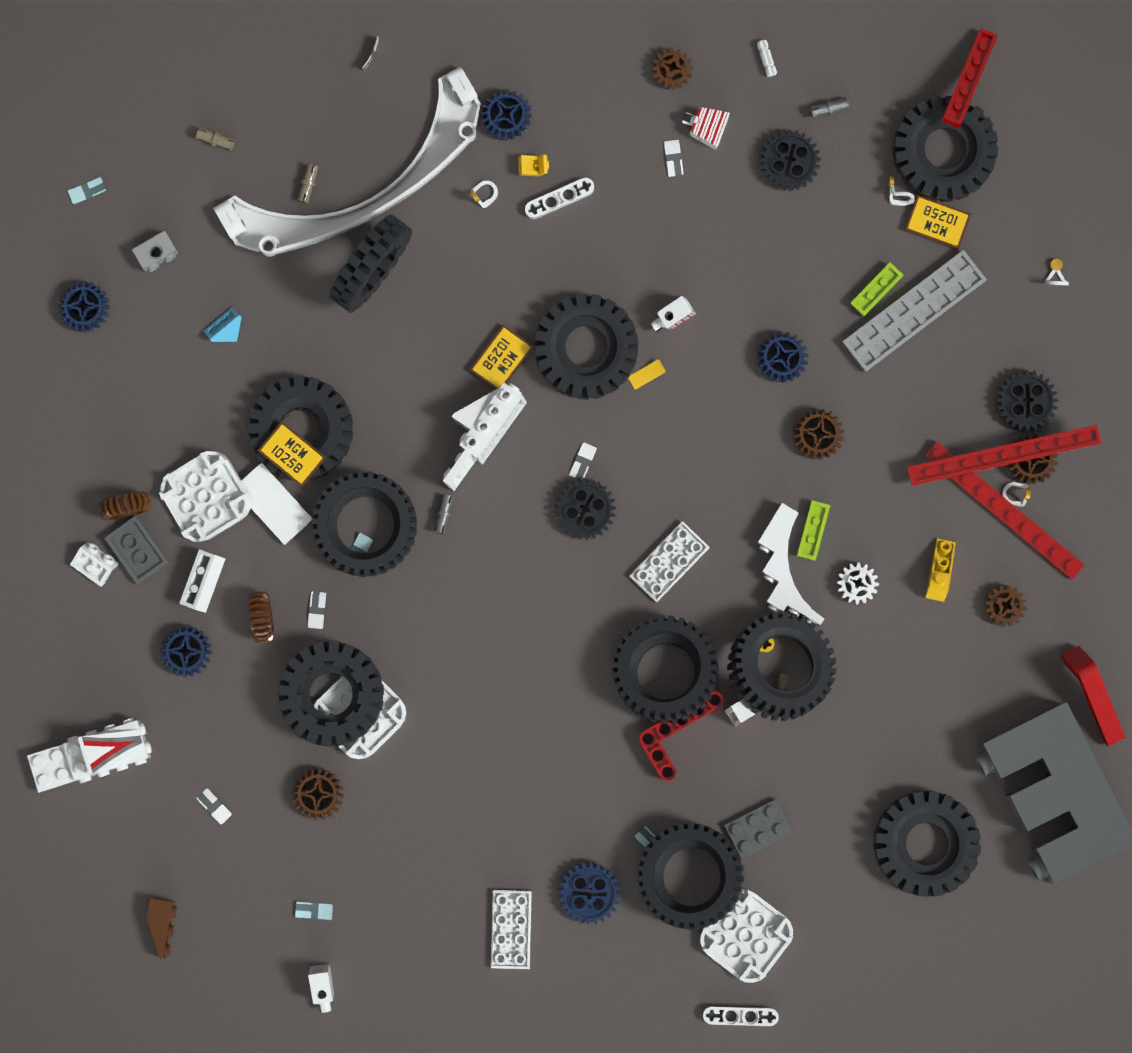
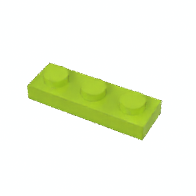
M890 262L858 294L850 305L864 317L904 275Z
M811 501L797 553L798 557L816 561L831 505Z

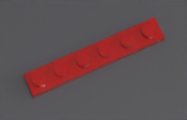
M980 28L942 122L960 129L997 39V34Z

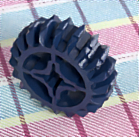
M509 89L505 90L504 95H502L501 90H498L499 96L496 97L492 93L491 97L493 100L487 98L486 103L488 105H482V109L485 111L481 112V116L486 117L482 120V124H487L485 126L486 131L492 129L490 131L491 136L497 133L498 140L501 138V135H504V141L508 140V135H511V139L515 140V133L521 137L522 133L520 130L526 132L527 127L525 125H531V121L528 119L532 118V114L527 113L531 110V106H526L528 104L527 99L521 101L523 98L522 94L516 97L515 90L512 92V95H509ZM510 101L517 105L507 107L501 102ZM497 106L499 114L492 121L491 112ZM521 109L522 118L521 121L518 124H516L513 117L517 114V111ZM503 111L507 112V114L510 112V119L503 118ZM506 123L512 128L502 129L496 125Z
M86 281L82 282V287L76 282L75 289L69 285L70 292L63 291L66 298H59L64 303L58 305L59 309H64L59 315L65 316L62 321L64 323L69 322L67 325L69 328L74 326V331L78 332L81 327V331L86 333V328L88 327L89 331L93 332V325L99 329L100 325L98 322L105 323L106 321L102 317L109 316V313L104 311L110 309L109 305H105V303L109 302V298H103L106 292H100V286L94 288L93 282H90L88 287ZM87 293L94 294L99 304L89 302ZM80 294V299L77 302L71 303L72 299ZM83 303L89 306L84 312L79 308L81 305L83 306ZM70 310L79 312L81 322L72 318ZM98 310L97 314L87 321L89 314Z
M780 331L779 338L776 337L775 333H772L773 340L766 337L765 341L767 344L762 342L760 344L764 350L758 349L757 351L758 354L763 355L757 357V361H763L758 367L766 368L762 374L765 375L769 372V380L774 375L776 376V383H778L780 377H782L783 383H786V377H789V380L792 382L794 380L793 374L799 378L800 373L798 370L801 372L805 371V368L801 365L808 364V361L803 360V358H807L809 355L802 352L807 347L803 346L800 348L803 340L795 342L797 335L790 339V332H787L786 337H783V332ZM780 343H788L795 349L785 350ZM774 345L776 356L767 360V352ZM780 352L782 355H788L785 359L786 362H783L782 359H777L780 356ZM798 354V363L791 370L789 359ZM779 364L785 372L776 371L770 365Z
M186 625L183 632V628L179 626V633L172 629V637L168 634L165 635L169 641L168 643L165 641L161 642L162 645L166 646V649L161 648L160 652H166V655L160 658L161 660H168L163 665L164 667L171 665L168 670L169 672H173L176 669V676H179L182 671L184 678L187 677V672H189L191 677H194L193 670L200 674V666L204 669L207 668L203 663L204 660L207 662L211 661V659L206 658V654L212 655V651H206V648H210L212 645L204 643L209 638L207 636L201 638L204 633L203 631L196 634L197 628L193 627L190 632V627ZM184 636L182 645L178 648H172L173 643L178 638ZM190 636L199 642L201 649L192 648ZM187 646V649H189L190 651H195V653L190 652V654H187L188 656L185 657V654L177 651H182V649H185L184 647ZM171 654L180 655L182 667L173 661ZM201 655L196 664L188 667L192 656Z

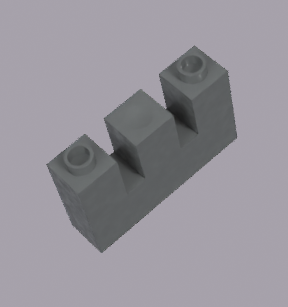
M1067 702L1060 703L979 744L982 752L975 755V759L984 776L993 773L996 779H1002L1039 760L1046 776L1005 796L1022 831H1029L1063 813L1066 814L1072 825V828L1031 848L1035 857L1029 859L1028 863L1038 881L1047 878L1049 883L1056 884L1132 845V829Z

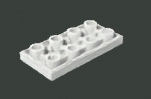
M262 463L242 480L251 499V509L284 545L312 521V517Z
M682 521L629 577L657 603L710 547Z
M493 890L491 968L530 969L532 891Z

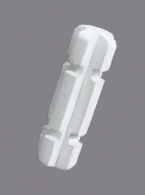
M761 40L757 42V47L761 51L760 56L764 68H766L767 77L775 76L777 71L775 66H773L774 61L770 49H768L767 40Z

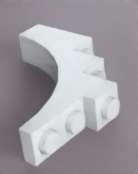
M782 503L757 543L760 545L759 549L765 553H773L762 571V574L765 575L763 578L772 584L774 581L778 583L766 603L769 604L768 608L774 612H784L785 608L788 607L790 608L788 610L790 613L798 614V616L800 614L807 618L806 623L810 624L813 622L820 626L824 618L812 610L803 600L790 574L788 540L798 512Z

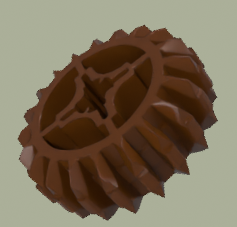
M815 408L814 415H812L811 411L808 410V417L804 414L800 416L803 422L800 420L795 422L800 428H793V431L798 432V434L793 435V439L799 438V441H796L794 444L795 446L802 445L798 450L799 452H802L804 449L807 450L804 455L805 457L809 453H813L812 459L814 460L816 454H819V460H822L824 453L827 458H830L829 451L833 454L837 453L834 446L841 448L842 445L837 441H844V437L839 436V434H843L845 431L843 429L838 430L843 425L842 422L835 423L839 418L838 416H835L833 419L830 418L833 413L832 411L828 415H824L826 410L822 409L821 414H818V409ZM819 419L816 428H804L809 421ZM824 421L831 425L834 434L824 429ZM820 427L821 434H823L824 437L821 436L820 439H818L817 441V436L813 432H817V430ZM803 434L813 439V448L805 442ZM822 440H833L832 444L827 448L818 449Z
M1031 433L1027 434V440L1032 439ZM1036 433L1033 439L1039 438V434ZM1023 435L1019 437L1020 441H1026ZM1058 454L1046 456L1047 459L1045 457L1036 458L1038 461H1034L1032 465L1031 460L1023 461L1026 464L1027 472H1024L1018 463L1012 464L1013 466L1009 467L1008 471L1014 469L1016 472L1012 476L1016 477L1019 474V482L1026 478L1025 484L1027 485L1031 479L1033 485H1036L1038 482L1037 478L1043 483L1045 482L1044 476L1049 479L1051 477L1049 472L1054 473L1056 471L1051 465H1058L1057 461L1052 460L1057 458ZM1035 465H1046L1041 473L1032 474Z
M144 491L116 495L102 500L99 503V511L102 519L106 521L128 518L148 512L151 509V499L148 493Z
M266 591L250 593L248 603L253 638L257 643L273 641L274 623L269 594Z
M318 768L317 774H315L314 769H310V776L307 772H303L305 779L297 778L301 782L300 785L294 783L293 786L298 788V791H292V794H297L298 798H294L292 801H299L300 804L296 805L295 808H303L300 812L301 815L307 811L308 819L314 814V820H318L319 814H321L322 820H325V813L330 817L333 816L330 811L331 809L338 812L339 809L335 804L342 805V802L338 801V797H344V794H338V791L344 788L343 786L337 788L336 785L341 781L340 779L335 782L333 781L336 776L334 773L328 777L329 770H325L323 775L321 768ZM316 778V783L312 790H303L308 781ZM322 779L330 783L333 792H326L323 789ZM316 789H319L321 793L328 795L320 797L317 802L316 796L309 795L308 793L316 792ZM303 796L312 798L314 810L305 804ZM324 798H333L327 808L320 810L321 801Z

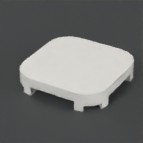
M206 451L200 453L198 457L172 473L167 474L163 478L159 493L161 500L165 501L182 531L181 534L193 542H204L212 539L245 518L251 508V499L248 491L229 459L220 452Z
M342 676L314 704L315 709L325 715H337L345 711L352 700V688L348 680ZM383 681L384 703L375 725L363 737L350 744L339 746L351 758L364 759L374 754L405 721L406 707L404 703Z
M743 889L739 895L738 903H735V908L727 914V917L719 920L715 925L703 928L700 934V943L708 956L739 980L754 983L761 981L791 943L793 928L791 922L783 914L754 892Z

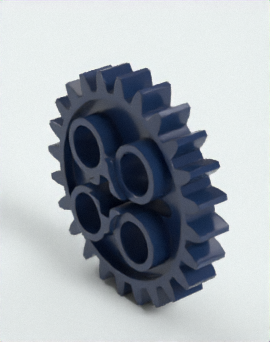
M583 862L581 869L575 865L576 871L573 872L569 869L570 876H563L566 883H560L564 890L558 891V893L563 894L559 901H565L561 908H568L566 915L572 913V920L579 917V924H581L583 919L586 920L587 925H589L590 920H593L596 925L598 918L604 922V915L610 918L609 911H616L613 904L620 903L615 900V897L621 896V894L616 893L620 886H614L618 879H611L613 872L607 874V867L601 870L600 863H598L596 868L593 867L592 862H590L589 867H586ZM577 878L585 879L586 886L579 889L575 886ZM597 879L605 881L606 885L602 890H598L594 886V882ZM588 888H592V892H605L607 895H592L591 899H588L587 895H576L572 891L586 892ZM582 897L585 900V905L582 908L575 907V898ZM597 898L604 901V906L601 909H596L593 906V901Z

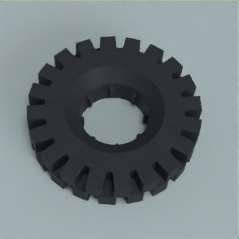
M294 376V378L289 379L286 377L278 380L279 382L274 385H269L265 389L266 391L255 400L256 404L254 408H251L249 414V441L260 462L274 474L292 480L257 450L281 421L283 422L286 416L289 417L288 414L290 412L306 409L312 411L314 417L317 415L321 422V427H319L321 434L317 441H313L314 444L312 446L327 458L308 481L315 480L319 476L323 477L329 474L333 468L336 469L342 462L343 457L347 455L350 449V442L353 439L352 416L339 392L328 383H324L314 377Z

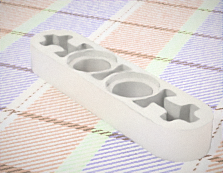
M582 178L528 202L525 206V213L530 219H537L591 195L594 191V183L589 178ZM582 183H586L587 185H589V184L591 185V186L589 187V191L586 192V190L583 189V190L579 191V194H580V195L577 196V192H576V189L574 188V186H577V190H578V189H580V188L583 187V184H582ZM571 190L574 196L572 199L567 200L563 197V192ZM552 197L556 200L554 207L546 205L545 202L548 198ZM542 201L545 211H542V208H540L535 215L533 212H528L531 210L530 206L533 205L537 208L540 206L539 202Z
M710 1006L703 1011V1019L706 1023L712 1025L773 1026L779 1019L778 1013L772 1008ZM710 1010H713L715 1014H720L719 1010H723V1021H719L720 1017H714L713 1021H710L706 1014L710 1013ZM730 1010L736 1012L737 1015L736 1019L731 1022L725 1018L726 1013ZM758 1011H762L761 1015H768V1012H771L775 1019L768 1022L766 1018H761L762 1023H758ZM746 1012H755L756 1019L753 1022L746 1021Z

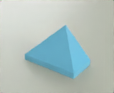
M231 307L203 332L212 342H237L241 316Z

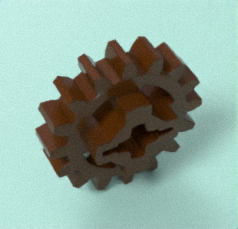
M672 47L668 53L664 49L663 55L657 54L658 60H653V64L656 67H652V72H656L653 75L654 79L659 78L658 85L664 83L665 89L670 85L672 90H674L675 85L682 88V82L688 83L686 77H692V73L688 71L693 70V66L688 65L691 63V58L686 59V52L681 55L680 49L674 52ZM672 57V59L665 61L666 58ZM679 60L683 62L685 69L680 66ZM672 65L675 66V70H673V72H670L669 70L672 67ZM660 69L665 72V78L662 76Z
M1002 585L999 586V591L994 588L992 590L994 595L988 594L987 597L990 601L984 603L989 606L985 610V612H990L991 614L988 619L994 618V624L1001 622V627H1004L1006 622L1009 627L1013 625L1012 621L1019 623L1018 617L1023 618L1025 616L1021 612L1027 610L1023 606V603L1027 601L1021 600L1023 593L1017 594L1018 588L1010 590V585H1007L1006 589ZM1002 593H1008L1006 598L1003 599L997 596ZM1015 598H1016V600H1017V602H1018V608L1015 607V604H1014V599H1015ZM1008 601V607H1010V609H1006L1003 611L1004 606L1002 605V603ZM993 604H995L997 607V613H995L993 609ZM1008 613L1014 615L1012 618L1009 619L1003 618Z

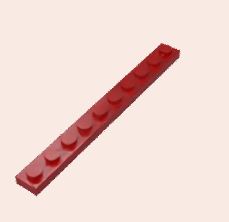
M1093 425L908 467L911 485L915 486L1099 445L1102 442L1098 425Z
M937 441L925 457L932 462L954 457V455ZM975 472L951 477L1069 578L1073 579L1084 567L1081 561Z

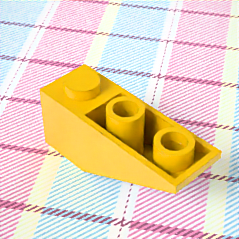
M937 538L925 598L945 601L949 591L956 542Z

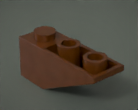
M150 898L146 918L159 959L164 960L170 954L171 945L168 944L169 937L173 936L174 925H171L172 917H176L177 906H175V901Z

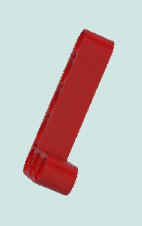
M1079 645L1062 653L1061 656L1065 665L1079 680L1106 746L1109 747L1125 739L1123 729L1095 662Z
M717 691L711 693V695L719 697L720 702L718 705H711L706 700L703 713L694 716L692 714L688 715L684 725L672 723V720L667 721V725L670 727V732L667 735L659 732V727L662 724L661 721L640 734L639 742L662 780H673L676 776V769L660 742L719 708L723 703L721 693ZM647 733L653 736V742L649 745L644 744L642 740L643 735ZM655 750H660L663 753L661 761H655L652 758ZM670 767L673 770V775L670 778H665L662 775L663 768Z

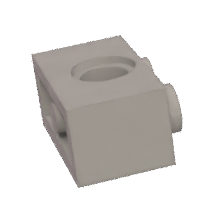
M166 231L132 249L145 272L155 271L160 267L159 264L164 261L167 263L176 258L175 255L178 254ZM154 249L161 250V254L158 257H152Z

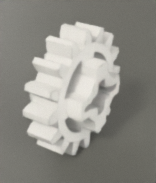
M857 563L856 567L850 564L849 570L843 568L844 575H838L842 579L837 582L838 585H841L838 592H844L842 598L848 597V603L855 600V604L858 605L859 600H862L863 604H865L866 598L873 599L871 593H877L874 587L879 586V583L874 582V580L878 576H872L874 569L868 571L867 564L863 568L860 563ZM859 571L857 576H849L851 572ZM866 575L870 579V584H868L865 580ZM860 579L863 587L855 588L853 581ZM845 582L849 584L851 589L850 592L847 591L845 587ZM860 591L867 592L863 596H856Z

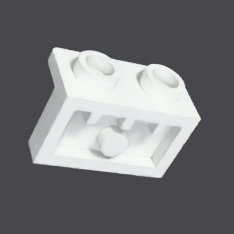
M87 542L80 547L70 565L102 587L113 569L118 566V562L112 556L99 550L95 544Z

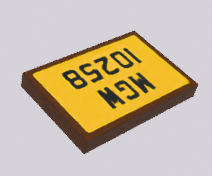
M917 195L904 231L958 250L971 213Z
M503 324L469 371L496 390L503 383L507 384L534 346Z
M282 421L257 450L302 488L327 459Z

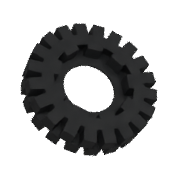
M948 95L945 98H940V96L932 97L927 102L924 100L917 104L913 110H910L905 115L898 127L893 142V159L896 161L895 167L898 174L901 173L903 177L902 181L907 187L910 185L914 188L913 192L916 194L926 195L927 198L935 201L943 199V202H950L956 198L960 200L968 197L970 193L977 191L993 171L996 164L995 160L998 156L997 133L992 129L993 123L990 118H986L983 115L984 111L980 107H973L969 104L960 129L942 122L952 97ZM950 128L957 131L965 140L966 155L963 161L956 167L941 169L934 166L928 160L925 154V142L928 136L935 130Z
M393 214L384 217L383 220L376 224L374 230L371 229L366 235L365 241L362 240L356 247L357 251L350 255L347 260L348 263L342 267L339 276L335 279L330 290V299L349 313L359 309L371 297L372 293L380 287L381 281L387 278L390 274V269L394 268L399 261L398 258L403 254L406 249L405 246L411 239L412 229Z
M578 294L576 297H567L561 300V303L553 305L548 310L546 316H543L536 331L535 355L541 374L553 388L572 398L574 396L579 397V399L589 400V398L595 397L597 399L604 397L608 393H613L630 377L636 364L638 336L633 321L629 319L627 312L622 307L619 308L616 305V302L610 299H603L600 295L592 294V296H586L585 294ZM591 326L600 330L607 340V353L599 364L592 367H581L569 359L565 348L566 340L569 334L578 327Z
M335 641L319 642L300 650L287 663L288 665L280 677V685H278V704L286 724L299 737L312 744L335 747L356 741L375 725L384 703V685L382 684L379 670L373 661L362 651L346 643ZM326 673L342 675L348 680L352 688L350 705L345 711L337 715L320 713L315 709L310 699L312 684L319 676Z
M932 791L907 794L894 801L880 817L879 824L876 826L874 850L878 866L881 867L882 873L893 885L907 893L922 897H936L952 892L971 877L969 875L978 864L977 859L981 852L979 839L981 837L979 829H977L975 824L976 821L961 802L946 794ZM928 822L938 825L944 830L948 838L946 855L941 861L933 865H922L915 862L908 854L906 848L909 832L921 823Z

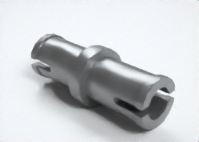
M847 97L833 101L826 100L825 103L810 106L811 117L815 118L825 114L833 115V112L849 109Z
M442 494L439 511H436L437 519L433 532L445 535L448 518H451L450 510L454 497Z

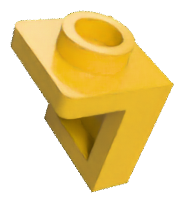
M547 155L518 156L519 175L540 177L547 174L549 169Z

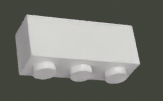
M199 549L179 604L206 613L225 558Z

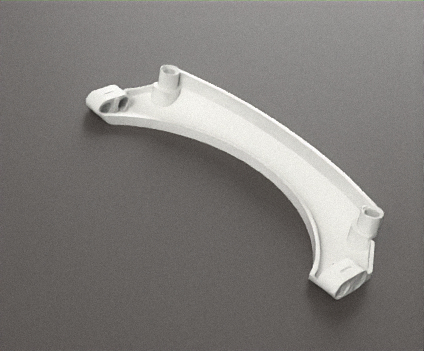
M458 67L438 79L439 99L430 132L413 162L387 188L372 198L350 208L322 215L307 216L270 212L252 206L237 196H233L213 209L235 245L256 252L261 251L267 257L306 247L337 236L371 220L424 186L476 138L475 127L477 126L481 103L463 69ZM469 128L473 133L470 136H464L462 134L463 130ZM268 242L273 243V248L270 251L264 250V245Z

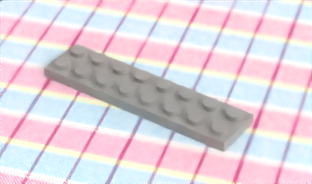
M963 250L846 338L842 343L861 368L867 372L974 291L987 279Z

